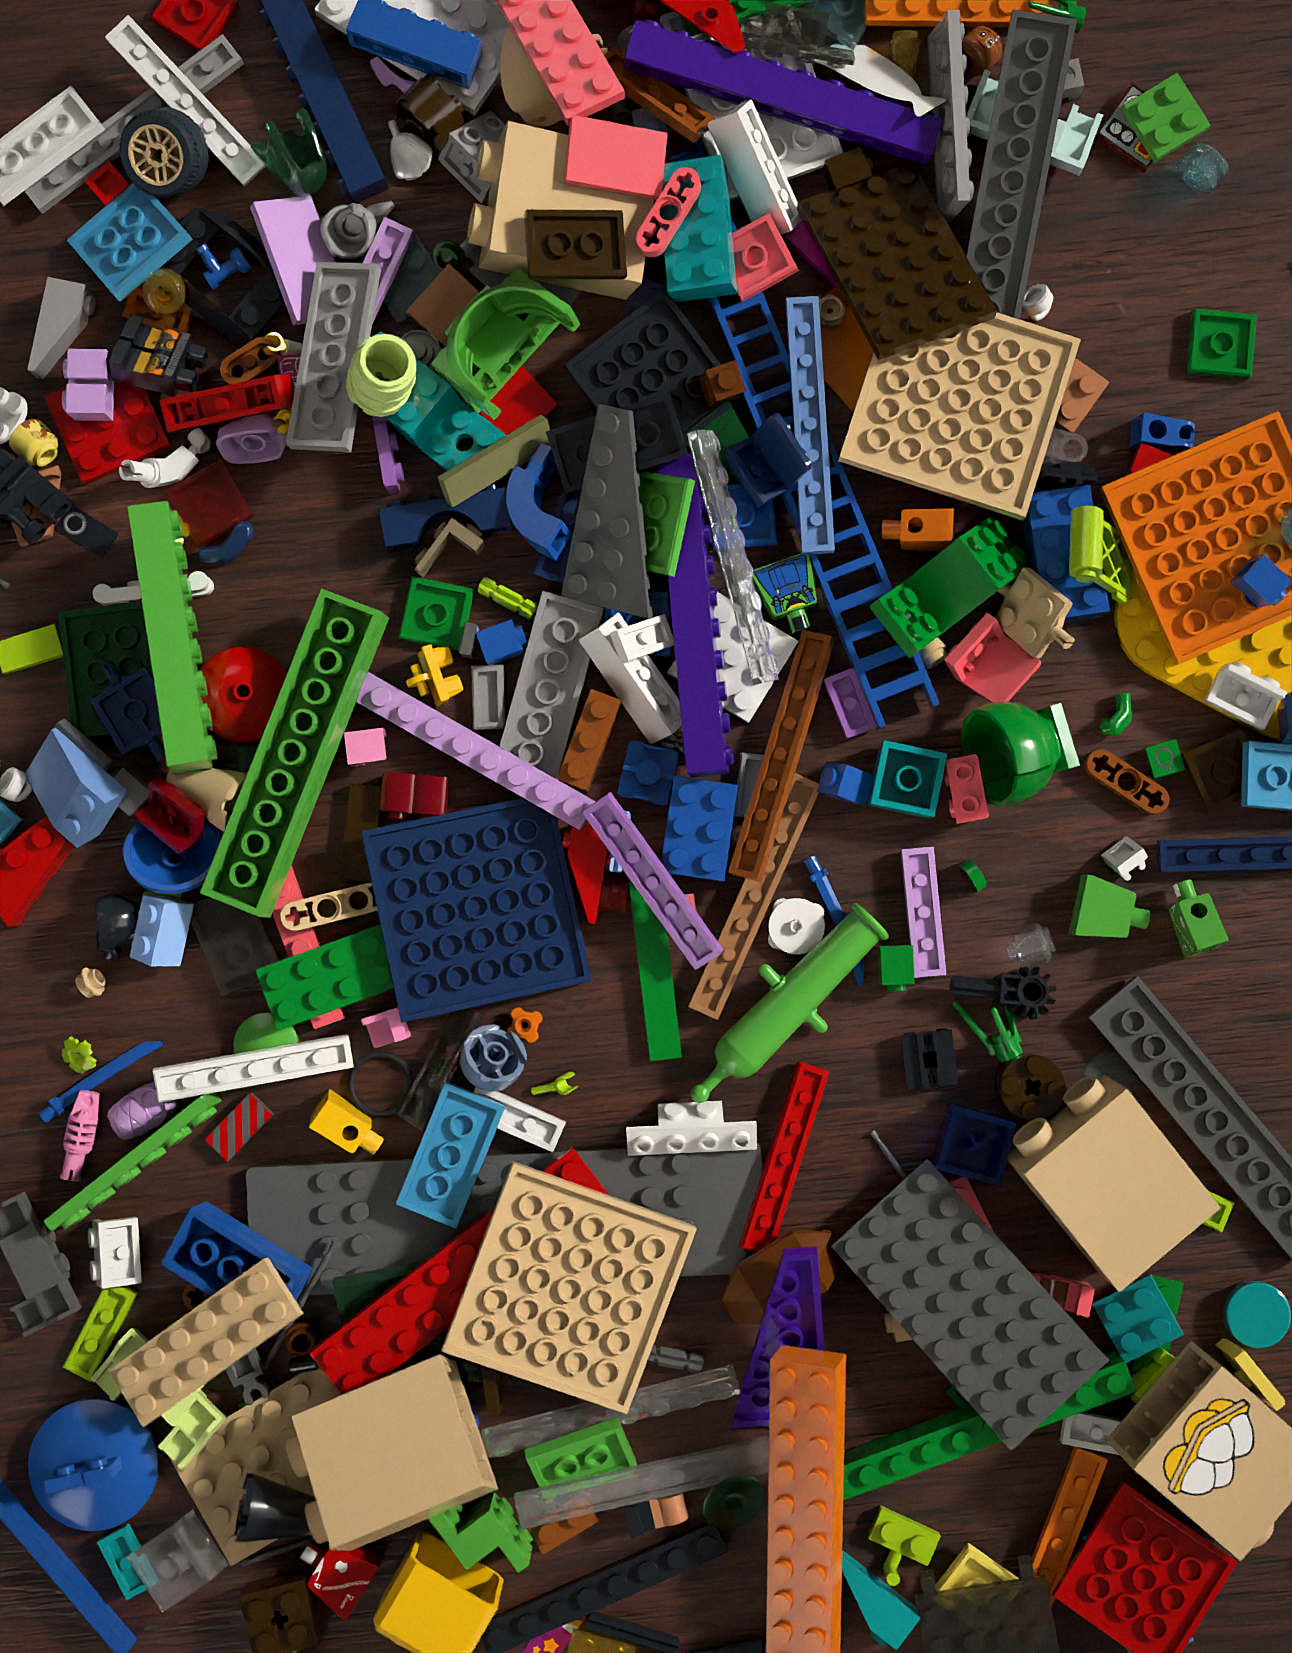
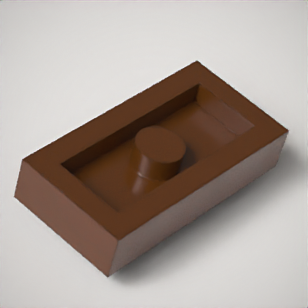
M138 288L130 293L122 314L125 320H128L130 314L142 317L143 323L160 329H173L180 333L182 331L188 332L195 314L193 308L182 305L178 309L175 308L166 312L160 309L156 311L153 308L154 306L150 304L152 301L164 307L173 306L177 302Z

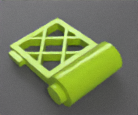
M1080 506L1074 508L1070 514L1069 574L1081 583L1095 582L1112 593V599L1120 604H1126L1127 600L1132 599V564L1117 529L1103 520V510L1099 507ZM1102 566L1106 575L1102 574Z

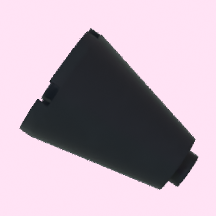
M254 1473L246 1474L242 1489L246 1490V1493H243L242 1499L239 1501L235 1526V1542L244 1543L312 1535L307 1523L305 1507L307 1504L316 1501L314 1496Z

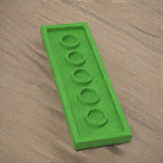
M215 1092L199 1097L43 1222L51 1232L61 1226L66 1230L73 1224L75 1225L91 1213L87 1209L88 1207L93 1209L116 1193L113 1189L114 1186L118 1189L141 1173L138 1168L139 1166L144 1168L157 1161L167 1152L164 1149L166 1145L170 1148L192 1133L189 1128L191 1125L196 1127L218 1112L215 1106L222 1100Z

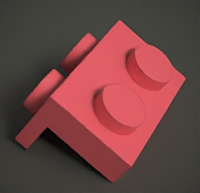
M978 755L946 760V768L943 775L946 786H950L952 799H949V809L952 818H956L957 824L988 818L989 811Z

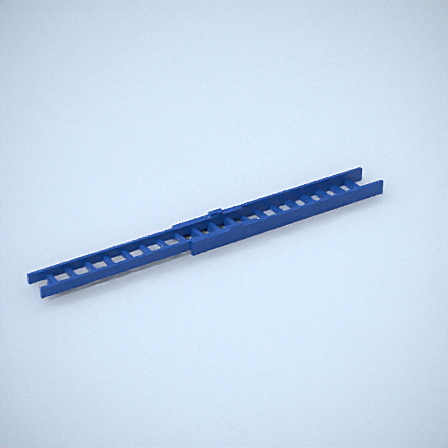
M700 139L695 143L691 142L695 153L690 154L689 150L670 157L669 163L707 157ZM731 217L732 233H733V232L737 231V229H736V226H735V224H734V221H733V219H732V217ZM763 292L744 302L736 303L724 309H721L717 297L708 298L732 359L737 362L746 388V392L741 397L756 432L767 420L761 405L791 394L789 353L786 351ZM759 306L766 325L733 338L726 318ZM770 334L778 355L745 367L737 347ZM782 364L789 382L756 395L749 376ZM793 415L783 418L790 428L793 427ZM827 430L830 478L836 477L843 497L832 501V511L847 505L855 527L835 534L834 544L859 535L867 555L826 572H823L816 554H809L812 571L850 665L854 668L877 725L876 728L879 730L884 728L886 724L877 701L921 685L930 709L938 706L940 703L919 652L910 658L915 670L914 673L871 689L864 672L904 657L906 654L897 644L859 660L853 642L883 631L886 628L876 618L847 630L840 614L884 596L892 590V586L842 464L838 461L839 457ZM796 482L787 492L782 494V498L800 540L799 511L791 494L797 491ZM872 565L879 582L878 584L840 599H834L828 585L829 581Z

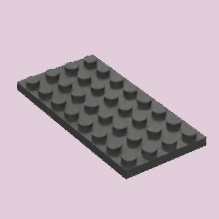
M928 1159L923 1161L831 1245L835 1252L1011 1451L1109 1361Z

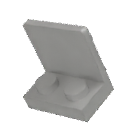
M492 111L484 113L449 133L448 142L438 158L481 204L488 200L491 184L476 180V169L483 140L497 142L506 126Z

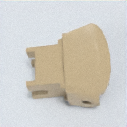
M509 26L504 35L500 57L501 85L505 100L512 111L520 114L529 126L545 127L557 123L559 120H564ZM592 34L598 46L603 47V40L600 35ZM600 48L603 55L609 52L607 48Z

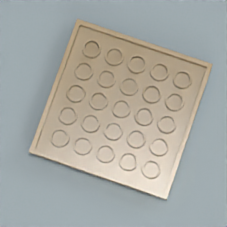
M997 312L992 320L879 361L873 352L838 461L1024 520L1081 339Z
M512 1161L442 1345V1352L627 1414L697 1228L686 1222Z

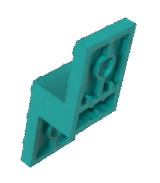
M416 359L415 384L411 390L410 397L398 412L393 415L384 416L393 424L402 437L446 471H449L506 436L500 429L464 403L452 385L418 359ZM462 439H473V446L468 451L458 450V444Z

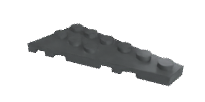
M598 404L561 596L650 619L653 618L652 606L650 607L648 595L650 582L646 574L645 564L647 551L642 504L639 503L638 486H640L639 473L636 472L635 452L637 448L633 411Z

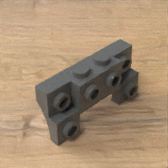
M25 1191L0 1203V1247L26 1300L10 1308L11 1312H15L24 1330L22 1332L23 1337L57 1322L82 1308L68 1281V1278L71 1277L69 1273L70 1264L67 1257L59 1252L55 1244L56 1235L54 1230L51 1232L43 1222V1219L38 1220Z

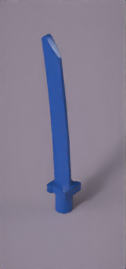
M813 855L804 860L811 874L808 877L811 882H815L836 927L845 916L826 877L829 873L826 868L821 867L816 856ZM861 959L852 969L858 986L863 985L865 966Z
M162 1041L142 1042L79 1082L60 1097L51 1098L48 1101L50 1104L39 1112L40 1117L47 1123L57 1114H64L68 1111L67 1107L76 1101L80 1090L91 1091L122 1069L162 1047L164 1043Z

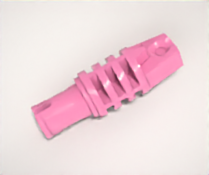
M80 1090L72 1112L69 1114L63 1146L64 1150H66L62 1173H60L61 1179L68 1180L71 1170H73L71 1181H81L85 1156L93 1148L99 1121L100 1093Z

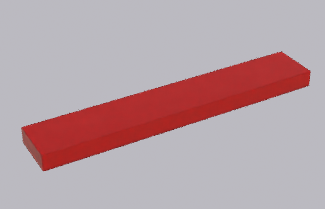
M797 1061L738 1245L739 1248L756 1253L777 1239L830 1071Z

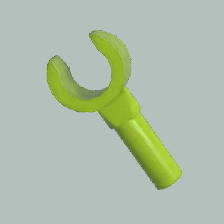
M567 1072L558 1077L555 1082L532 1087L531 1092L533 1095L557 1091L561 1095H567L579 1086L571 1087L567 1084L566 1079L575 1075L574 1072Z

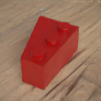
M47 816L0 851V917L7 926H20L23 923L25 915L35 901H38L46 884L52 876H55L74 848V845L52 826Z

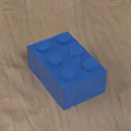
M674 776L661 861L669 874L724 882L738 785Z

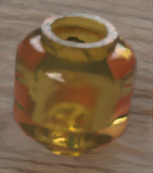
M162 268L154 270L147 276L142 294L145 303L151 310L167 315L173 314L181 308L185 300L186 287L179 274L173 270Z

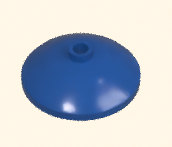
M204 818L202 839L181 853H176L138 822L131 829L125 840L123 848L124 862L130 876L139 885L150 891L162 894L187 892L205 882L220 844L221 836L216 826ZM175 860L181 861L177 864H171Z

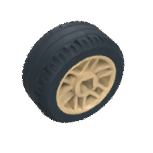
M160 107L138 113L125 125L121 133V142L119 143L120 161L123 163L122 167L125 169V173L128 174L127 177L131 179L130 181L138 189L155 197L169 198L192 190L203 179L207 171V163L209 162L208 144L205 141L204 133L200 131L201 128L190 116L174 108Z

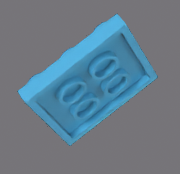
M134 183L67 239L69 244L119 302L193 240L155 196L144 193Z

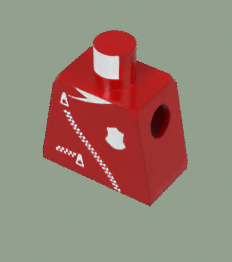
M310 1541L299 1559L314 1568L307 1582L308 1588L346 1621L379 1569L383 1556L362 1546L351 1551L333 1550L329 1546L325 1551Z

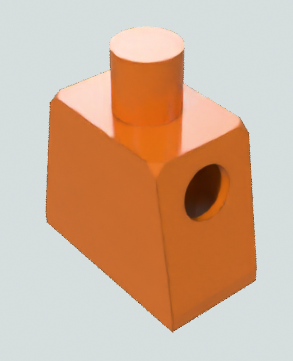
M904 509L901 511V520L882 521V539H900L903 550L941 552L954 542V509ZM915 527H919L922 529L918 533L910 532V530Z

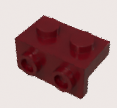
M157 776L149 781L148 804L135 811L134 818L176 853H181L203 837L205 812H203L201 807L187 799L176 786L169 784L162 777Z

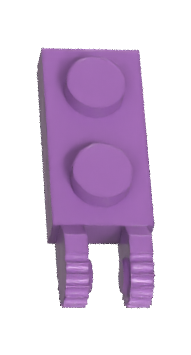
M372 416L384 487L390 494L401 492L399 482L404 481V474L401 462H395L394 451H399L396 432H390L393 424L385 417Z

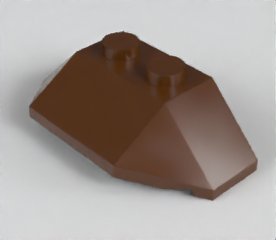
M791 1230L736 1264L727 1282L725 1291L720 1296L722 1303L735 1323L761 1324L784 1248L817 1246L820 1295L828 1291L843 1263V1259L831 1247L836 1242L830 1230H822V1232Z

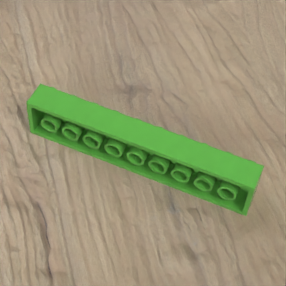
M321 588L200 892L201 894L259 917H271L388 623L389 617L383 612Z

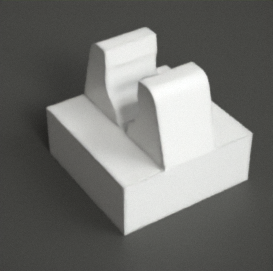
M1127 836L1101 855L1105 863L1127 881L1131 879L1129 871L1135 867H1138L1140 870L1145 869V859L1148 858L1144 849Z

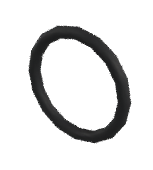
M377 1051L367 1053L356 1061L354 1067L350 1070L347 1086L349 1096L359 1110L369 1116L382 1118L394 1115L406 1106L412 1096L414 1082L412 1072L403 1059L394 1053ZM380 1057L391 1059L400 1065L407 1080L406 1093L400 1103L391 1109L383 1111L373 1110L363 1105L356 1096L354 1088L355 1076L360 1067L370 1059Z

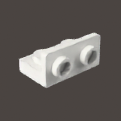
M128 1217L105 1221L100 1219L92 1220L93 1228L88 1229V1244L90 1248H94V1261H90L91 1280H96V1285L102 1289L142 1283L138 1218Z

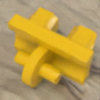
M431 644L421 647L422 651L417 653L421 667L419 664L410 666L414 677L408 679L406 684L408 688L418 687L421 697L430 694L429 687L436 707L445 705L450 698L461 693L463 686L458 675L444 679L442 677L440 668L453 663L449 647L432 648Z

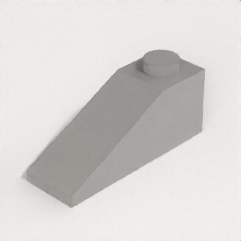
M47 277L27 369L36 378L44 379L87 326L89 315H93L96 300L94 294L85 284Z

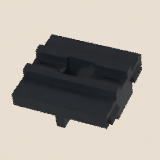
M1062 461V463L1056 464L1043 462L1037 482L1050 483V488H1057L1060 484H1066V488L1089 485L1098 481V472H1094V467H1086L1084 463Z
M942 1028L936 1029V1031L907 1032L900 1035L906 1090H921V1088L947 1087L958 1084L952 1029ZM933 1051L935 1066L924 1067L923 1053Z

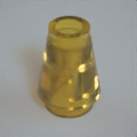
M913 30L894 32L892 40L889 42L893 63L914 80L921 40L918 39V32Z

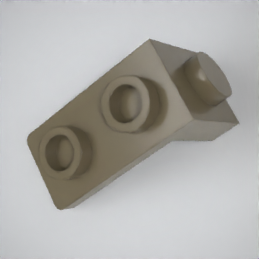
M451 518L448 524L443 522L433 536L436 540L429 550L424 548L415 559L414 563L417 565L414 569L415 572L423 578L452 538L479 556L485 548L484 541L480 539L483 534L471 524L467 523L464 527L453 518Z

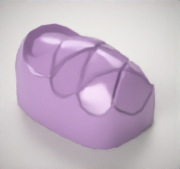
M274 413L246 416L239 420L231 421L222 428H219L216 445L222 457L230 463L249 464L272 461L281 457L286 446L287 433L280 434L277 431L279 426L285 424L282 419L274 420L273 418L276 416Z
M153 1081L136 1088L121 1098L110 1108L107 1117L119 1138L123 1140L134 1139L163 1127L173 1119L177 1112V1100L158 1103L155 1082Z

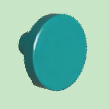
M1261 1281L1239 1282L1225 1301L1223 1324L1236 1340L1252 1348L1270 1347L1279 1342L1289 1329L1291 1322L1289 1303L1278 1289L1268 1283Z

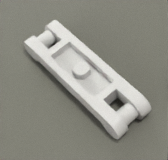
M195 571L190 574L188 581L191 584L193 598L207 596L213 592L214 583L206 574L201 571ZM139 580L128 582V587L113 589L106 584H99L93 589V598L103 606L142 602Z

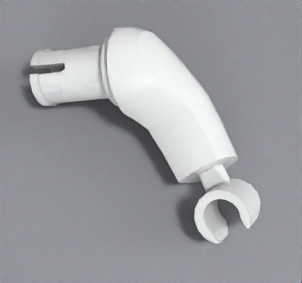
M196 428L188 435V440L192 444L188 449L181 445L167 458H146L142 462L124 460L121 462V465L130 468L119 467L120 477L126 481H140L146 488L161 487L180 482L199 462L195 455L207 452L211 447V442L200 428Z

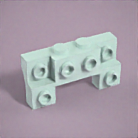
M984 70L966 116L970 120L969 133L985 140L988 139L998 81L988 78L991 72L988 70ZM1073 104L1066 122L1058 119L1050 165L1079 176L1088 158L1103 115L1097 113L1093 119L1078 113L1079 106Z

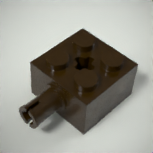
M310 1567L246 1583L239 1595L252 1653H301L300 1649L319 1645L325 1629L317 1596L307 1586L311 1576Z

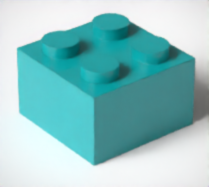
M883 740L879 743L873 772L874 779L869 792L867 806L927 819L935 817L947 753Z

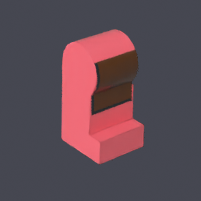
M1032 1273L1033 1277L1063 1310L1089 1318L1095 1288L1089 1283L1056 1275Z

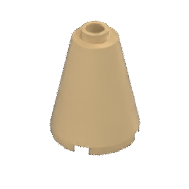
M213 768L173 774L170 770L166 781L176 786L180 793L191 802L198 804L203 812H205L204 818L224 832L248 773Z

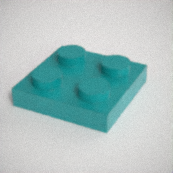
M1151 1274L1129 1284L1121 1292L1115 1291L1092 1303L1125 1363L1184 1335Z

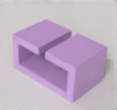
M68 349L67 359L63 361V375L65 379H69V384H67L66 391L62 393V407L75 421H113L114 381H112L109 365L111 354L107 349Z

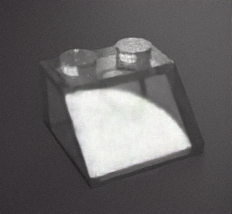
M193 1509L127 1556L162 1613L210 1582L228 1565Z

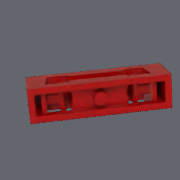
M291 373L279 374L162 399L160 404L167 432L290 408L293 404L295 389Z

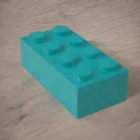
M721 155L665 163L662 191L673 173L683 167L694 169L698 173L701 182L699 196L664 251L669 295L677 303L737 294L727 168ZM688 179L686 182H679L681 192L677 198L682 204L684 203L681 199L683 190L686 187L691 189L693 187L691 179ZM666 205L661 209V218L664 220H672L678 214V209L674 205Z

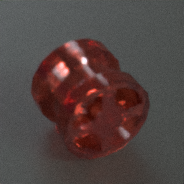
M603 880L599 911L606 912L610 909L616 910L618 914H625L629 883L622 882L619 885H614L608 880Z

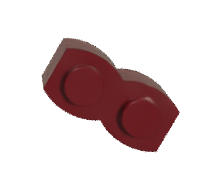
M383 772L380 811L388 812L387 818L403 820L407 819V814H417L419 819L447 814L450 779L440 776Z

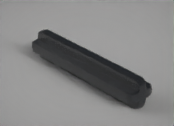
M598 1612L590 1613L586 1618L585 1629L587 1631L659 1653L678 1652L680 1639L677 1636Z

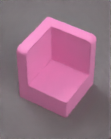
M376 728L344 732L348 765L352 767L363 766L368 762L386 760L384 737H387L385 729Z
M398 1007L361 1019L362 1025L367 1026L374 1048L411 1037L407 1022L401 1023Z

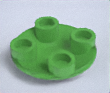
M259 1013L249 1017L239 1026L234 1037V1053L299 1043V1038L292 1026L277 1031L271 1013Z

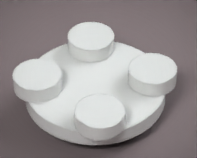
M0 387V444L10 439L14 429L25 421L27 415L26 400L19 394L8 392Z
M778 899L773 905V912L769 918L768 942L770 946L790 954H808L823 938L825 931L824 909L819 904H813L805 899Z

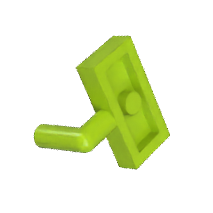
M881 1505L867 1534L868 1539L890 1549L883 1565V1572L887 1583L891 1586H896L900 1582L897 1567L902 1555L928 1566L941 1537L938 1531Z

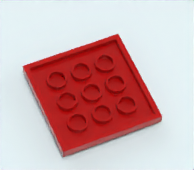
M1121 1481L1053 1590L1052 1595L1133 1653H1182L1236 1566L1237 1561Z

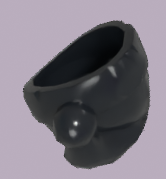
M107 894L97 898L95 901L98 952H103L104 958L110 962H116L122 953L131 950L140 910L137 903L121 895Z

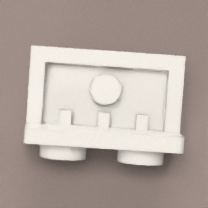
M1233 662L1232 664L1228 663L1221 666L1204 698V702L1260 730L1265 729L1278 701L1285 698L1287 691L1279 688L1281 684L1272 678L1265 676L1259 678L1251 674V669L1244 664Z

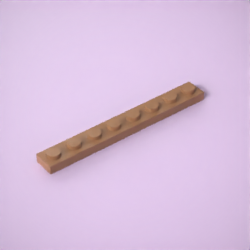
M794 774L762 882L749 879L744 880L717 940L723 951L707 963L688 1007L718 1020L819 794L817 792L819 783L799 774Z

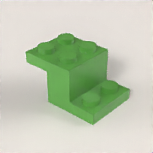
M495 1492L464 1515L462 1514L463 1507L459 1505L428 1518L466 1570L498 1546L518 1573L530 1563L533 1547L531 1541H533V1537L523 1523L519 1525L512 1516L514 1511L509 1502L504 1497L500 1499Z

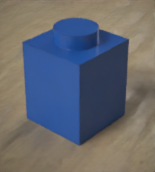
M1264 554L1251 558L1231 580V583L1259 608L1278 604L1287 594L1285 588L1292 582Z
M512 619L476 632L488 665H495L525 654L522 645L527 644L526 637L521 625L515 627Z
M826 761L820 776L817 792L843 802L865 806L874 775L847 764Z

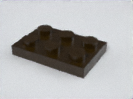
M525 210L524 225L528 279H625L627 277L623 210Z

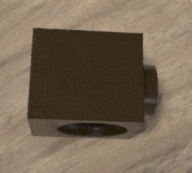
M859 146L826 159L822 173L829 190L835 189L839 191L859 181L870 180L872 174H874V167L869 155L864 156Z

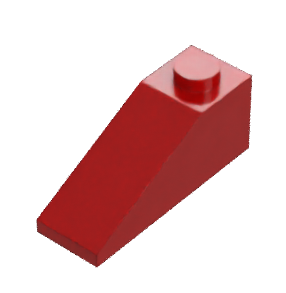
M585 824L581 831L572 826V829H565L563 847L568 848L567 855L588 922L596 924L608 848L591 825Z

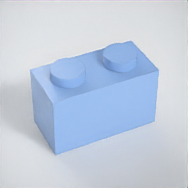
M143 895L130 957L149 966H180L194 904L175 896Z

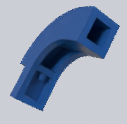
M541 443L537 451L531 455L526 470L518 466L514 467L507 485L506 503L513 524L525 540L536 551L556 561L572 533L561 519L549 515L542 510L544 492L558 468L551 447Z

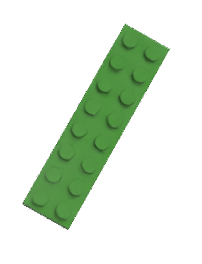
M168 501L127 506L167 766L173 774L213 769L212 760L217 759L215 740H213L212 735L208 736L207 728L212 727L210 708H208L207 703L202 701V696L208 695L205 676H203L202 671L197 669V665L203 664L197 638L193 639L192 633L198 632L196 616L193 613L192 606L188 607L187 601H193L191 584L188 581L187 574L183 575L182 570L188 569V564L182 542L178 543V538H183L181 520L178 518L177 510L171 511Z

